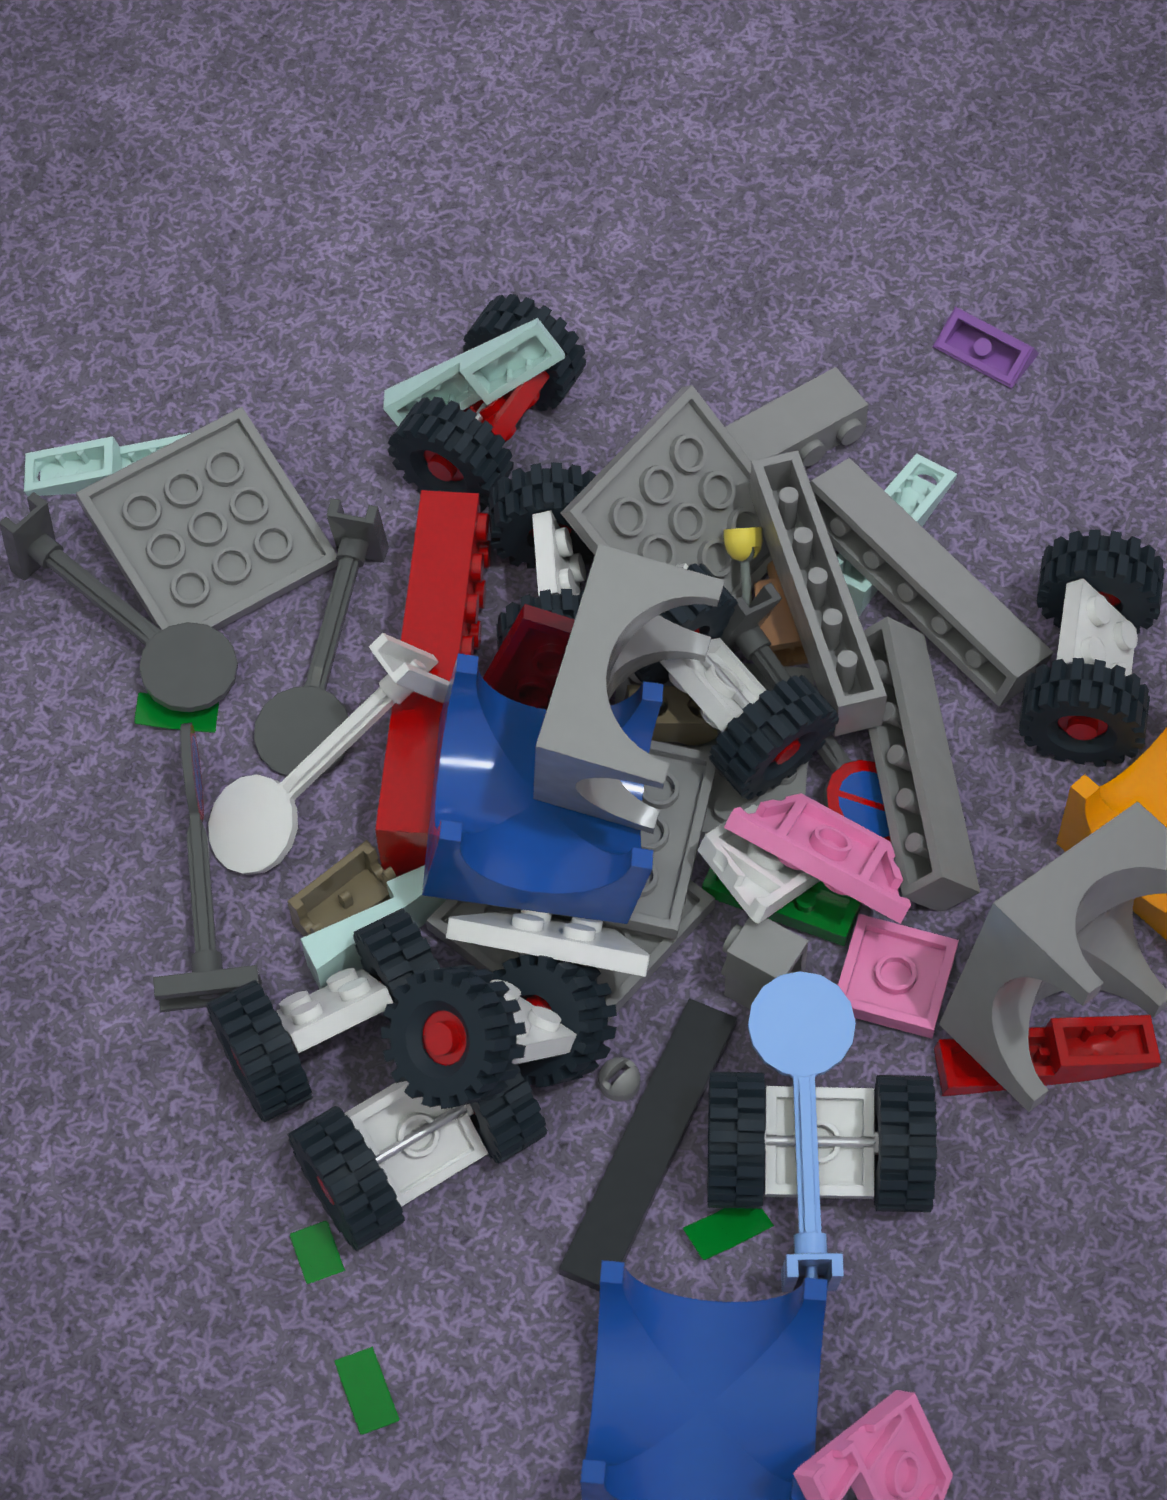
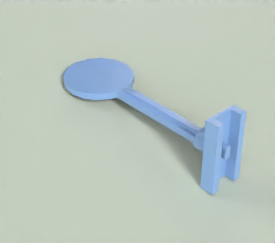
M802 971L779 975L762 987L751 1004L748 1031L752 1047L764 1064L781 1075L791 1077L793 1080L799 1233L794 1234V1254H786L781 1269L782 1292H792L799 1276L818 1279V1275H825V1279H828L827 1291H837L844 1276L843 1253H827V1234L821 1232L815 1077L827 1073L842 1062L852 1046L856 1021L851 1002L838 985L822 975Z

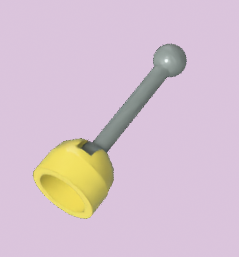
M762 527L723 530L724 545L731 558L740 562L742 597L749 606L752 602L750 561L756 558L761 551L763 543Z

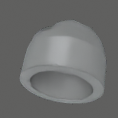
M613 1057L607 1060L599 1071V1088L602 1094L610 1100L618 1102L629 1100L636 1095L640 1088V1072L634 1062L626 1057ZM622 1068L627 1069L617 1078L613 1085L608 1082Z

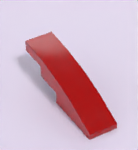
M1151 1015L1051 1018L1045 1027L1029 1028L1028 1040L1031 1061L1038 1077L1045 1086L1103 1079L1156 1068L1161 1064ZM954 1039L938 1040L934 1047L942 1096L1005 1090Z

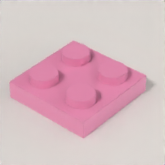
M859 914L838 982V986L851 1002L854 1017L933 1039L959 940Z

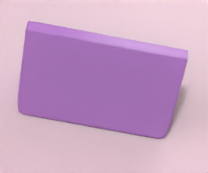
M957 307L952 311L933 345V348L1011 389L1039 354L1034 347Z

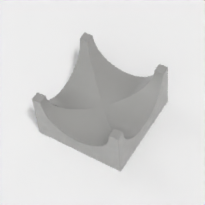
M598 544L537 740L533 799L651 834L654 833L660 810L640 801L630 793L620 780L663 789L670 763L648 754L626 735L612 712L609 699L626 678L649 664L662 660L681 658L705 662L711 637L677 625L659 614L683 605L705 604L717 607L725 580Z
M1137 801L993 902L939 1025L1028 1112L1041 1104L1049 1091L1038 1077L1029 1051L1028 1032L1032 1007L1039 1001L1054 993L1064 991L1084 1006L1096 997L1099 991H1105L1133 1002L1153 1018L1167 1007V989L1161 984L1147 964L1138 945L1133 926V904L1135 898L1167 893V828Z

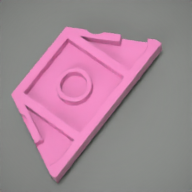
M802 793L786 796L781 801L773 799L760 802L755 813L748 814L741 807L734 808L724 826L725 829L777 856L785 866L794 870H802L821 880L834 893L848 895L899 924L902 923L911 906L910 899L900 897L898 892L903 878L900 868L894 862L895 853L891 842Z

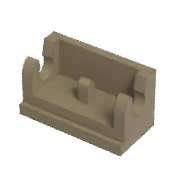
M367 840L287 901L292 925L305 937L389 900L386 882L397 877L392 867L384 870L378 861L379 857L376 849Z

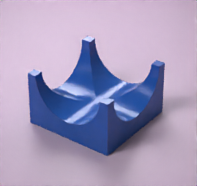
M458 653L440 714L422 896L628 924L653 867V850L641 847V830L533 799L536 744L547 710L524 705L501 695L490 687L481 676L478 669L479 656ZM643 681L633 695L617 704L611 705V709L626 735L638 747L649 754L656 720L663 702L664 684ZM620 780L631 794L640 801L643 800L644 784Z
M602 1260L595 1377L588 1444L585 1459L582 1461L581 1500H806L795 1479L794 1472L815 1454L819 1377L828 1279L805 1278L802 1285L796 1290L766 1300L748 1302L708 1301L682 1297L652 1288L634 1278L627 1271L624 1262Z

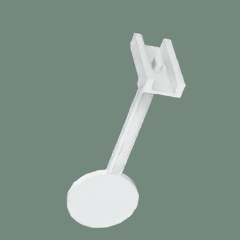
M382 633L369 648L388 674L379 682L380 687L282 782L257 774L240 777L225 787L214 802L208 821L209 842L215 857L227 869L246 875L266 873L281 863L292 848L298 830V815L295 805L297 797L395 703L401 704L413 691L444 703L450 681L429 673L439 662L433 654Z

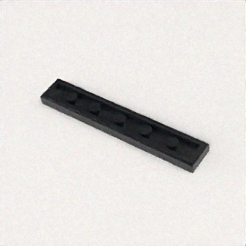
M689 998L559 1267V1275L600 1292L602 1260L625 1262L709 1084L710 1071L715 1072L737 1025V1017Z

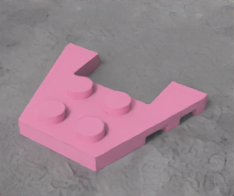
M895 1390L800 1465L794 1472L795 1479L806 1500H842L850 1487H852L857 1500H944L953 1477L952 1471L916 1394Z

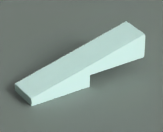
M536 318L384 390L383 409L395 424L399 426L415 403L426 397L430 401L434 397L443 398L446 405L452 400L460 404V410L462 411L481 399L488 405L563 360L565 352L541 321Z
M188 434L121 447L112 436L26 453L24 492L27 496H30L33 492L39 496L76 494V492Z
M916 453L884 491L923 527L956 480L957 473ZM917 475H929L936 480L937 485L925 479H922ZM838 553L837 559L859 617L878 589L847 559Z
M425 865L387 881L389 900L301 938L307 966L319 989L328 986L326 980L339 971L348 968H355L356 971L363 969L360 962L361 957L357 953L356 943L353 939L354 931L401 908L404 909L405 913L408 912L413 923L416 922L420 928L447 900L444 898L422 896Z

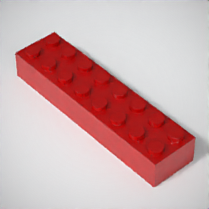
M421 490L401 641L433 654L439 662L429 673L450 681L458 653L474 655V650L480 649L481 621H478L479 609L485 608L486 580H483L484 569H489L491 559V541L487 540L489 514L480 513L479 493ZM414 691L401 704L395 703L391 709L375 827L381 867L384 870L392 867L397 877L425 865L440 714L444 704Z

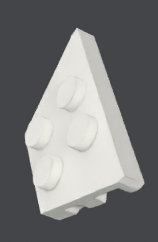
M753 804L744 811L748 814L755 813L758 806ZM726 822L706 833L697 850L748 916L757 924L821 881L802 870H794L785 866L777 856L725 829Z
M522 909L521 911L511 910L450 916L448 920L446 939L535 956L543 955L553 957L556 960L646 977L650 954L617 930L602 927L603 921L572 917V921L553 918L550 913Z

